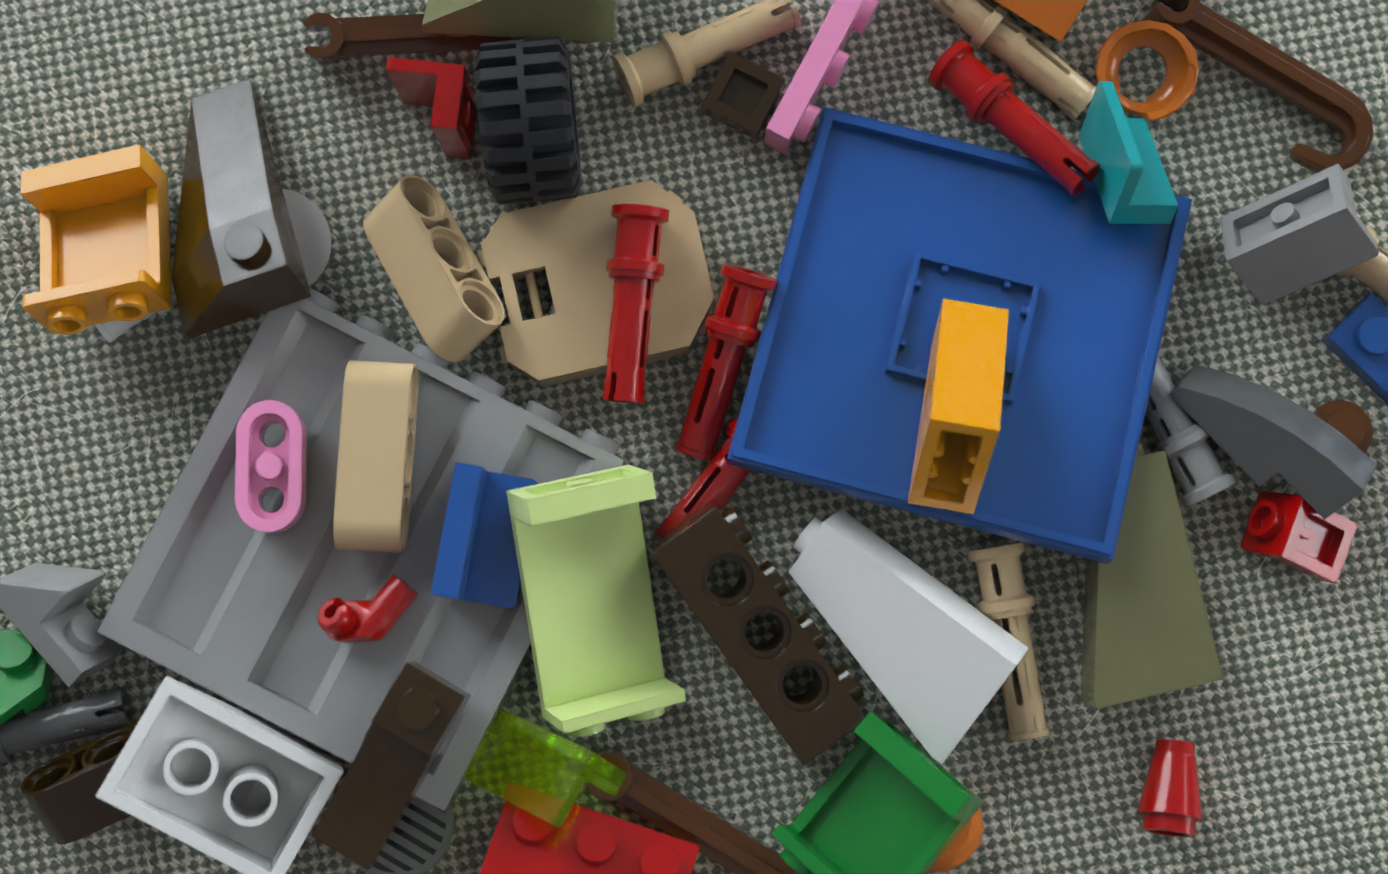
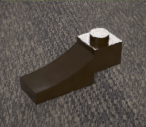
M414 661L406 662L371 721L373 723L366 738L311 836L365 869H371L438 757L440 747L471 695Z

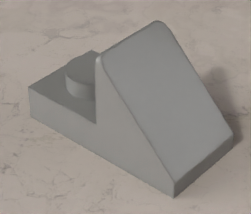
M33 563L0 578V608L68 687H71L109 666L123 651L117 642L97 632L101 622L82 603L105 577L106 573L94 569Z

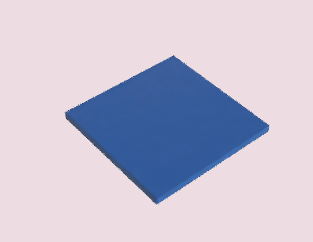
M823 107L776 278L778 281L771 296L727 457V464L1109 564L1115 554L1192 199L1175 195L1178 207L1171 224H1109L1095 181L1093 180L1090 183L1074 169L1071 170L1083 179L1082 183L1086 186V189L1075 197L1071 196L1067 189L1030 158ZM943 299L1009 310L1000 431L974 514L908 503L931 344Z

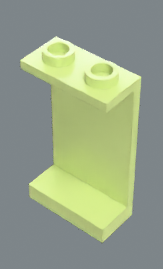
M624 465L506 491L543 719L563 734L566 733L572 737H584L603 731L606 722L625 717L633 721L650 720L662 716L665 713V707L686 702L684 688L665 678L639 507V502L656 498L653 472L632 465Z

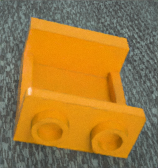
M140 144L21 172V195L40 212V291L23 295V310L52 334L72 335L83 332L88 326L115 320L125 322L137 321L146 317L148 313L172 308L168 175Z

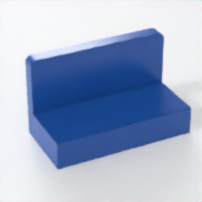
M455 462L431 595L505 608H514L517 605L521 580L506 491L538 484L536 480L490 472L481 466Z

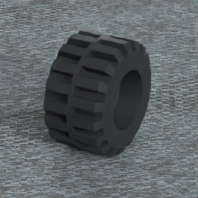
M552 36L481 43L475 61L476 100L485 172L492 195L499 205L576 198L581 185L579 137L569 53L561 37Z

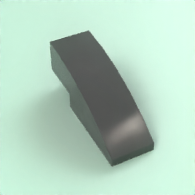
M1196 364L1170 392V395L1259 487L1279 473L1324 520L1361 493L1377 467V464L1345 435L1311 411L1273 390L1236 375Z

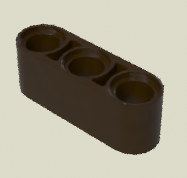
M139 720L47 761L25 778L20 787L21 793L55 843L68 844L131 816L95 796Z

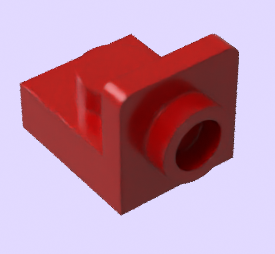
M1262 491L1258 495L1255 506L1248 517L1247 528L1240 547L1254 555L1275 558L1319 581L1337 584L1358 524L1336 512L1324 520L1300 495Z

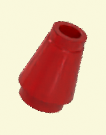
M1172 739L1156 740L1155 752L1152 755L1136 812L1143 816L1142 831L1173 837H1195L1196 822L1203 821L1196 757H1194L1195 744Z

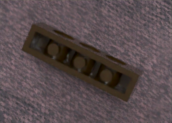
M708 502L647 546V549L804 766L862 722L865 715L856 702L863 698L865 694L843 664L832 670L819 650L826 646L828 642L806 612L795 618L781 599L791 592L789 587L769 560L760 566L754 561L744 545L753 540V537L734 510L730 507L721 514L716 506ZM724 559L736 561L740 569V577L735 587L721 593L710 590L707 584V575L712 565ZM759 613L774 614L777 621L774 636L763 644L748 642L745 637V628L748 621ZM800 665L811 667L813 670V682L805 693L796 696L784 693L783 680L789 670Z

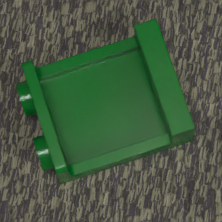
M870 711L853 731L861 738L795 820L789 825L779 824L772 833L785 847L780 853L781 858L798 874H926L983 804L977 796L887 718Z

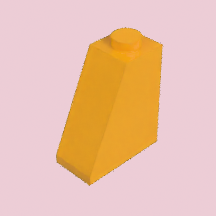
M943 299L931 344L908 503L974 514L1000 431L1008 309Z

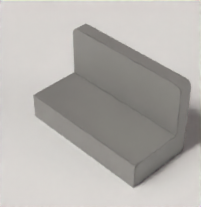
M1339 164L1220 217L1226 262L1261 304H1267L1375 258L1379 254L1377 242L1356 213L1350 179Z

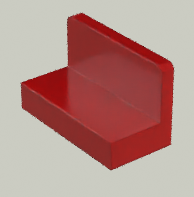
M388 57L386 72L403 103L433 107L430 127L446 157L471 160L478 111L476 92L465 65Z

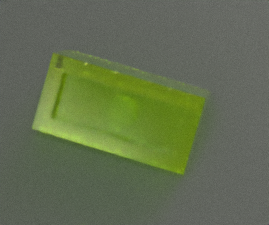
M499 708L468 765L464 778L540 819L559 827L564 823L584 783L615 797L627 773L593 751L507 710Z

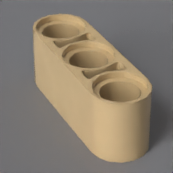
M403 176L365 217L363 228L428 347L439 357L447 361L459 362L464 360L503 322L505 309L439 192L429 182L418 176Z
M349 360L346 365L333 523L334 544L337 550L385 553L405 552L409 532L418 404V369L416 364Z

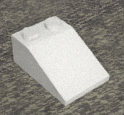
M165 676L95 797L243 874H286L342 776L343 765L341 760L295 735L171 677Z

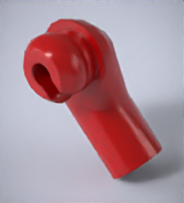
M392 574L372 600L343 601L341 598L327 600L319 609L317 616L318 624L329 638L341 643L378 641L390 631L419 593L398 576Z

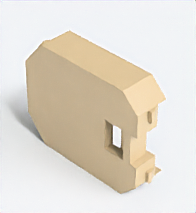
M648 180L501 214L481 244L482 250H478L477 253L480 265L483 269L487 270L492 286L501 284L510 324L499 326L504 345L499 347L502 364L510 365L514 370L542 387L606 373L610 318L614 295V279L609 278L606 266L607 260L614 258L617 219L611 216L612 205L642 204L669 210V222L662 224L658 262L664 265V276L660 277V282L654 283L646 363L691 353L698 337L704 336L706 333L704 321L706 315H710L714 307L715 298L695 212L684 205V200L671 190L667 192L654 181ZM546 269L556 313L544 316L535 276L536 271ZM526 278L534 319L526 321L523 319L515 280Z

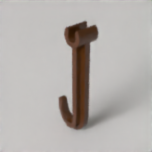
M1157 0L1158 3L1143 19V21L1152 20L1169 24L1184 34L1194 47L1330 126L1340 134L1342 147L1338 154L1329 155L1304 144L1294 146L1289 152V157L1302 167L1318 173L1339 164L1343 170H1346L1357 164L1368 152L1373 138L1372 117L1362 100L1348 89L1202 4L1200 0Z
M319 12L309 15L302 22L311 33L331 31L332 39L329 44L323 47L310 46L304 49L312 59L323 64L336 63L343 57L479 50L481 43L510 41L514 39L475 35L452 37L446 34L423 33L422 22L424 14L334 18L329 14Z
M604 748L600 756L601 761L618 770L620 777L616 781L607 782L593 772L588 773L585 783L589 792L596 798L604 801L614 800L673 837L700 845L698 852L735 874H798L781 858L779 852L631 763L629 756L622 750Z

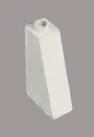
M839 509L825 521L815 517L806 526L793 546L801 555L790 569L789 574L930 756L940 764H943L1029 648L843 509Z

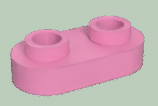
M264 400L247 408L237 424L235 506L238 515L249 527L266 533L283 532L293 527L300 520L306 506L307 429L303 418L295 409L279 401ZM273 424H281L285 431L284 440L276 447H269L264 439L267 428ZM278 488L284 496L283 505L278 511L269 513L263 504L264 496L269 490Z

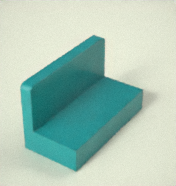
M1099 81L1079 133V139L1084 153L1101 165L1094 181L1109 224H1171L1178 203L1145 118H1126L1113 82Z

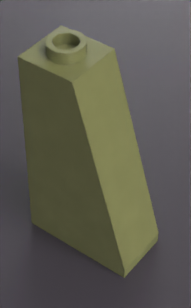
M1143 443L1138 444L1114 558L1109 564L1086 559L1081 697L1084 707L1100 709L1224 679L1166 452L1164 450L1145 455Z

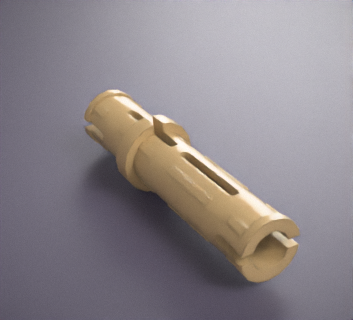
M930 0V5L937 8L945 16H948L972 37L969 43L978 50L983 46L990 53L997 56L1028 84L1057 105L1071 120L1074 121L1092 100L1096 85H1093L1085 77L1077 73L1068 63L1023 29L1020 24L1008 15L1010 10L1000 4L996 6L990 0Z

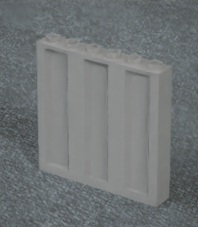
M309 288L311 297L266 313L97 632L351 764L373 723L371 721L406 662L414 661L471 695L440 747L438 757L415 794V797L442 811H446L453 806L532 651L521 585L518 602L514 608L431 595L455 462L481 466L490 472L534 479L538 484L624 466L626 463L624 459L615 455L620 445L609 438L587 428L580 438L558 427L563 416L533 400H529L525 409L502 398L507 388L475 371H472L467 381L447 371L446 368L450 361L439 357L429 347L416 342L412 352L390 342L394 333L390 328L362 314L359 315L356 323H353L334 313L338 305L336 301ZM349 360L413 363L417 365L418 404L408 540L404 553L348 551L335 548L333 523L344 375ZM264 400L279 401L295 409L303 418L307 429L305 510L300 520L293 527L279 533H266L249 527L240 518L235 506L237 424L247 408ZM273 424L268 427L264 435L266 444L269 447L280 445L284 440L285 431L281 424ZM278 488L269 490L263 499L264 507L269 513L278 511L284 502V496ZM392 574L398 576L419 593L390 631L378 641L341 643L329 638L318 624L317 616L319 609L327 600L332 598H341L343 601L372 600Z

